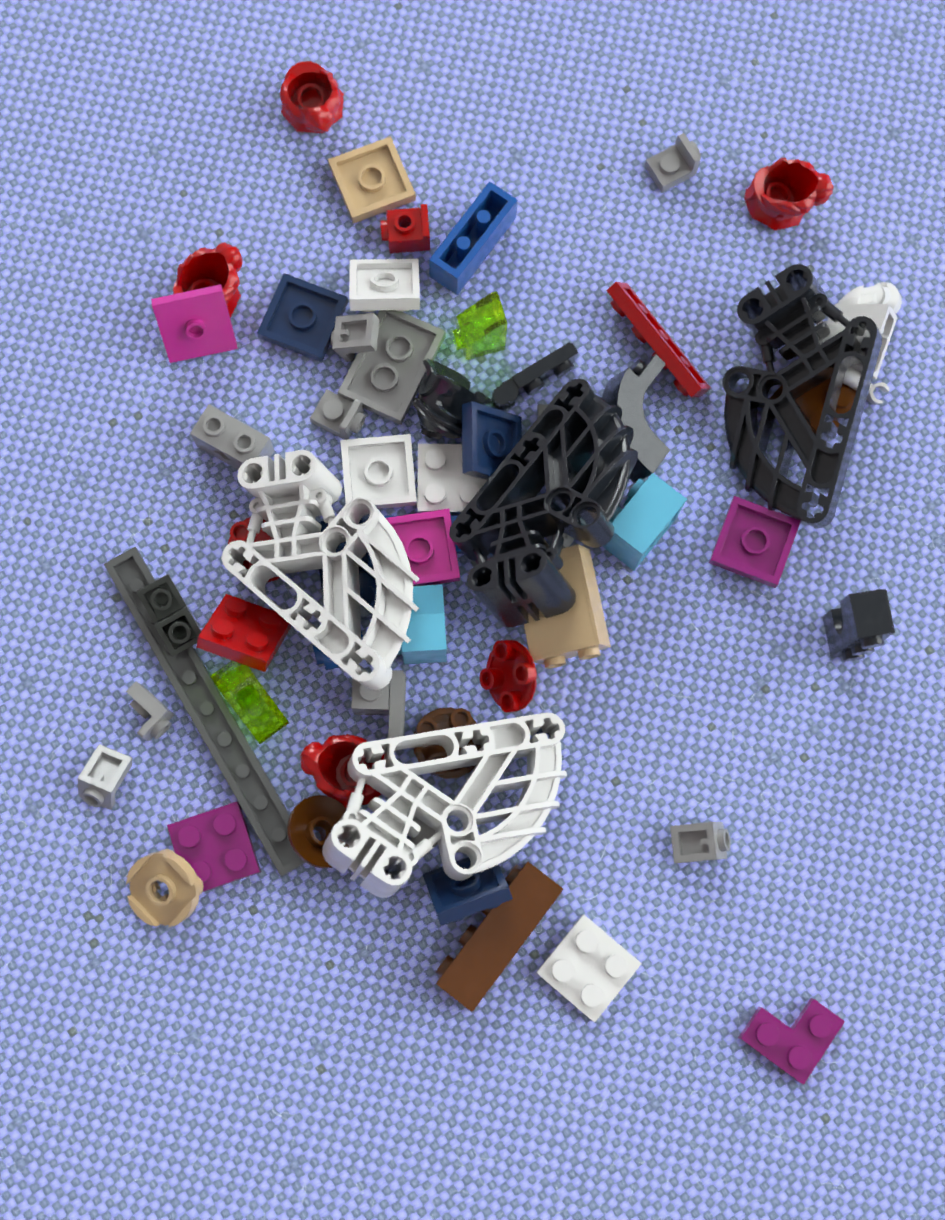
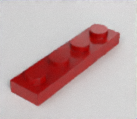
M616 281L606 290L613 299L610 303L614 310L622 317L627 316L634 325L631 328L634 335L642 343L647 342L654 350L652 356L657 354L666 363L663 369L666 370L668 368L676 379L673 383L684 396L687 397L689 395L691 398L702 397L711 389L628 283Z

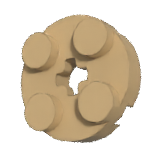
M170 849L150 853L133 864L127 875L126 884L130 883L131 895L127 896L129 905L142 921L156 927L160 924L169 925L168 927L176 926L187 919L195 911L199 902V895L203 891L202 880L196 876L191 865ZM157 881L164 882L167 885L169 894L163 896L159 894L160 885Z

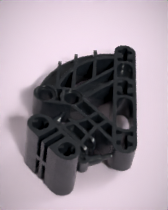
M794 264L775 275L780 286L774 288L768 280L765 284L770 291L765 295L757 287L746 294L737 305L738 317L755 335V341L760 346L763 364H766L767 371L735 366L725 373L722 381L724 391L726 392L724 407L725 431L731 451L730 469L735 470L738 467L746 480L745 491L752 492L754 490L768 503V509L771 511L778 509L782 513L804 521L814 528H822L830 524L835 516L882 345V335L871 318L858 316L851 321L843 316V312L830 303L811 270L802 264ZM826 316L835 323L839 322L845 326L843 331L823 343V339L830 334V329L826 322L818 323L825 319ZM865 330H868L871 336L864 337L860 345L856 337L863 336ZM782 347L778 352L786 361L796 356L799 358L775 373L773 349ZM854 364L863 365L851 409L843 414L836 413V406L847 369ZM831 377L817 432H815L796 398ZM742 378H748V387L744 391L736 393V383ZM773 386H783V392L778 398L768 399V392ZM758 407L764 408L759 428L757 419ZM775 417L785 432L776 468L766 453ZM834 420L837 423H839V427H837L832 421ZM838 434L842 442L835 443L832 448L827 441L829 438L835 439ZM794 449L806 468L802 487L786 479ZM816 489L824 494H828V496L826 497L821 493L820 496H818L813 492V490ZM819 504L823 511L822 513H815L813 517L808 512L809 508L816 507Z
M573 379L562 387L450 527V538L469 560L476 561L477 564L470 570L467 576L468 587L499 623L507 628L529 623L528 613L535 621L540 620L539 610L546 618L563 614L572 608L576 600L575 591L559 571L563 566V559L560 557L564 543L563 533L589 547L597 548L606 545L614 535V526L610 520L621 502L628 478L638 458V451L630 449L634 430L632 427L624 426L621 420V407L609 405L601 397L597 396L589 383L584 379ZM545 486L546 493L537 496V494ZM552 536L550 545L544 539L545 537ZM490 553L493 555L492 557L487 558V556Z

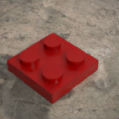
M225 594L199 634L196 648L265 672L288 634L291 624L274 610Z

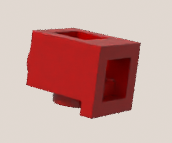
M420 204V208L386 210L387 220H380L382 241H389L390 253L430 251L427 204Z

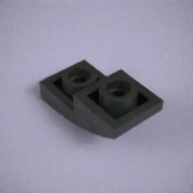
M169 574L136 591L172 657L197 643L201 630Z

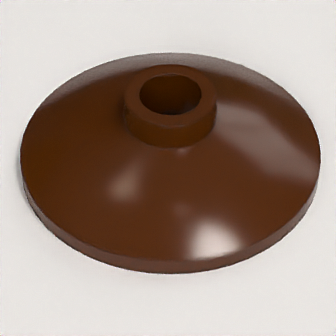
M324 795L310 796L299 802L289 816L287 832L290 844L295 853L311 866L333 868L324 859L323 845L333 827L341 821L347 810L338 800ZM313 830L320 833L321 841L315 837ZM347 843L344 845V847L350 848Z

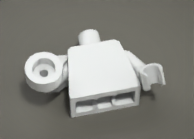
M887 282L877 283L863 288L864 285L859 286L846 293L838 304L834 305L843 312V316L849 321L858 316H866L871 318L877 325L882 335V345L872 379H877L898 318L896 313L902 305V297L893 284ZM829 317L827 321L822 320L818 323L826 322L830 329V334L823 339V343L845 329V326L839 322L835 323ZM865 330L863 336H857L856 338L861 345L863 338L870 337L871 335L868 330ZM854 364L850 366L843 380L845 385L856 391L863 365ZM871 383L867 396L868 402L874 405L883 403V401L875 398L874 389L879 388L887 393L889 392V386L886 383Z

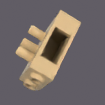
M579 544L563 548L560 557L563 559V566L559 571L576 594V600L572 608L563 614L546 618L539 610L540 620L535 621L528 613L529 623L523 624L529 653L534 663L544 665L545 669L566 665V659L578 656L579 660L592 659L601 655L600 650L611 647L590 549Z

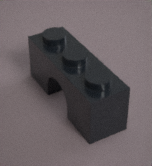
M886 588L848 594L840 601L841 608L831 609L822 616L830 657L842 656L844 662L865 658V654L874 652L875 647L884 645V640L895 633Z

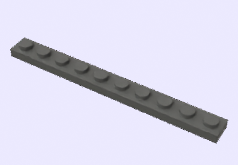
M133 547L104 564L105 568L281 877H284L306 863L295 853L290 844L287 832L289 812L195 648L191 646L172 657L159 635L154 622L136 593L137 590L155 581L139 550Z

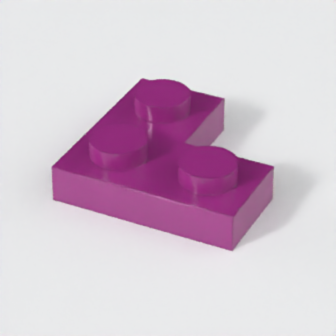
M810 998L791 1028L764 1008L758 1007L738 1038L800 1084L804 1085L845 1021L817 1000Z

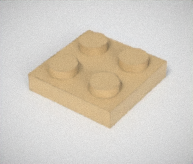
M391 136L328 159L329 168L353 224L384 213L386 210H392L416 201L415 191Z

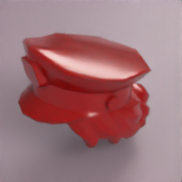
M300 61L288 70L281 86V114L297 132L326 133L333 124L342 118L344 93L339 89L332 72L326 71L322 66L312 61Z
M782 157L771 166L760 168L755 173L750 186L745 190L744 200L751 218L775 231L798 226L804 214L808 213L814 205L820 206L829 200L834 186L830 176L817 172L811 163L800 161V159L787 160L785 157Z
M223 242L214 249L204 247L190 254L182 264L178 265L177 280L173 286V294L221 284L231 318L241 297L237 288L240 284L237 272H239L243 264L239 249L236 246Z
M342 734L328 737L323 744L312 742L305 746L301 752V768L304 773L313 776L316 787L328 797L338 800L347 808L351 793L355 792L357 782L348 773V762L355 748L368 741L360 736ZM384 754L379 761L384 760ZM362 757L359 764H366L368 770H371L375 763H368L366 757ZM364 784L362 805L369 804L374 797H379L381 793L368 784Z

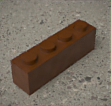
M528 861L523 868L516 863L505 878L513 899L502 903L496 908L481 911L486 917L477 928L471 924L458 941L463 947L456 957L453 958L448 954L435 971L440 976L436 984L471 1012L475 1010L564 890Z

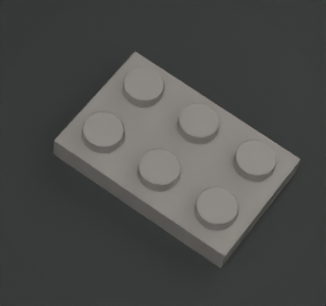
M379 310L377 317L380 319L377 350L357 353L338 390V395L351 402L358 399L362 401L364 409L402 425L418 393L422 379L427 375L423 361L425 359H435L446 337V331L404 312Z

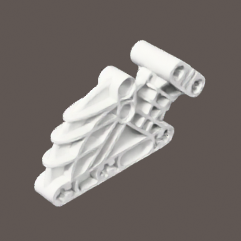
M307 450L286 452L285 459L279 454H274V461L269 456L246 460L238 469L237 477L241 486L255 497L249 504V509L252 512L247 528L249 534L246 542L236 540L225 547L221 558L224 567L353 679L370 690L383 689L392 678L391 664L397 656L403 641L407 643L411 641L406 636L411 611L413 609L417 612L419 609L413 603L412 580L417 583L420 578L411 571L408 556L400 538L377 507L364 497L351 499L335 516L332 504L341 496V483L313 453ZM370 513L368 520L365 523L359 524L361 518ZM316 516H322L324 522L328 523L323 532H320L321 524L315 520ZM261 527L264 532L274 538L272 540L254 542L256 533L260 532ZM346 541L345 547L336 553L338 545ZM367 551L371 557L374 570L361 560ZM246 559L253 564L249 570L243 565ZM359 566L376 579L375 608L371 607L360 597ZM323 569L324 607L285 574ZM280 577L296 591L297 601L293 607L287 610L282 609L267 596L265 585L269 579ZM360 604L373 614L363 639H361ZM312 616L321 623L318 628L308 621ZM363 659L374 668L370 674L359 665Z
M540 713L360 744L355 748L348 762V773L357 782L355 792L351 793L347 810L341 821L333 827L323 845L325 861L342 874L347 869H350L354 872L350 877L351 880L355 881L360 876L364 879L360 885L361 887L379 898H387L392 896L410 878L412 868L419 859L433 849V845L438 842L445 873L456 881L466 880L474 873L484 871L507 860L522 849L534 836L545 834L546 829L541 826L545 822L550 810L560 807L559 801H555L560 780L567 777L566 771H561L562 752L560 740L565 734V725L562 719L553 713ZM540 728H542L543 733L536 734L537 731ZM471 739L474 744L481 746L479 751H477L475 745L466 746ZM432 744L442 746L447 752L446 758L412 764H403L394 755V752L397 750ZM384 754V760L379 761ZM362 757H366L368 763L375 762L371 770L367 769L366 764H359ZM527 757L526 776L499 780L512 759ZM476 765L454 800L417 776ZM364 784H368L388 798L386 802L378 797H374L370 801L368 807L374 812L373 814L361 809L364 799L362 795ZM523 788L515 807L478 813L489 794ZM414 816L434 829L436 833L428 840L424 838L417 845H414L406 838L407 835L415 838L420 832L421 827L413 821ZM447 817H458L463 824V830L460 832L451 830L447 824ZM504 820L497 827L479 835L477 825ZM347 843L350 848L344 847V845ZM462 852L469 857L471 861L470 869L460 868L456 864L455 853ZM390 873L393 874L394 879H391V878H390V876H391Z

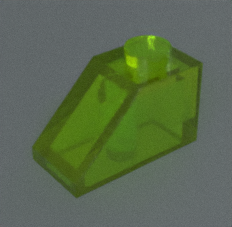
M497 291L488 294L456 316V329L452 330V337L456 350L462 349L466 360L505 350L508 323Z
M231 660L210 675L223 697L259 744L289 724V721L249 666Z

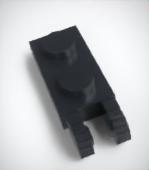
M573 343L565 344L512 376V378L500 384V387H496L490 399L492 408L506 411L507 408L510 409L515 406L517 397L520 394L526 392L529 396L545 385V379L554 374L559 378L574 368L573 362H575L578 351Z

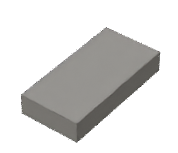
M392 670L388 738L404 736L406 673H404V670Z

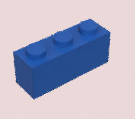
M489 181L429 259L430 278L458 295L515 221L518 199Z

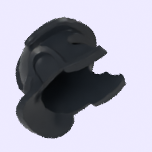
M425 359L423 364L427 370V375L422 379L418 389V398L413 400L422 429L420 432L429 438L437 440L441 439L442 436L454 439L461 438L462 404L473 401L486 405L490 404L491 400L480 391L473 393L470 390L471 382L462 374L434 360Z

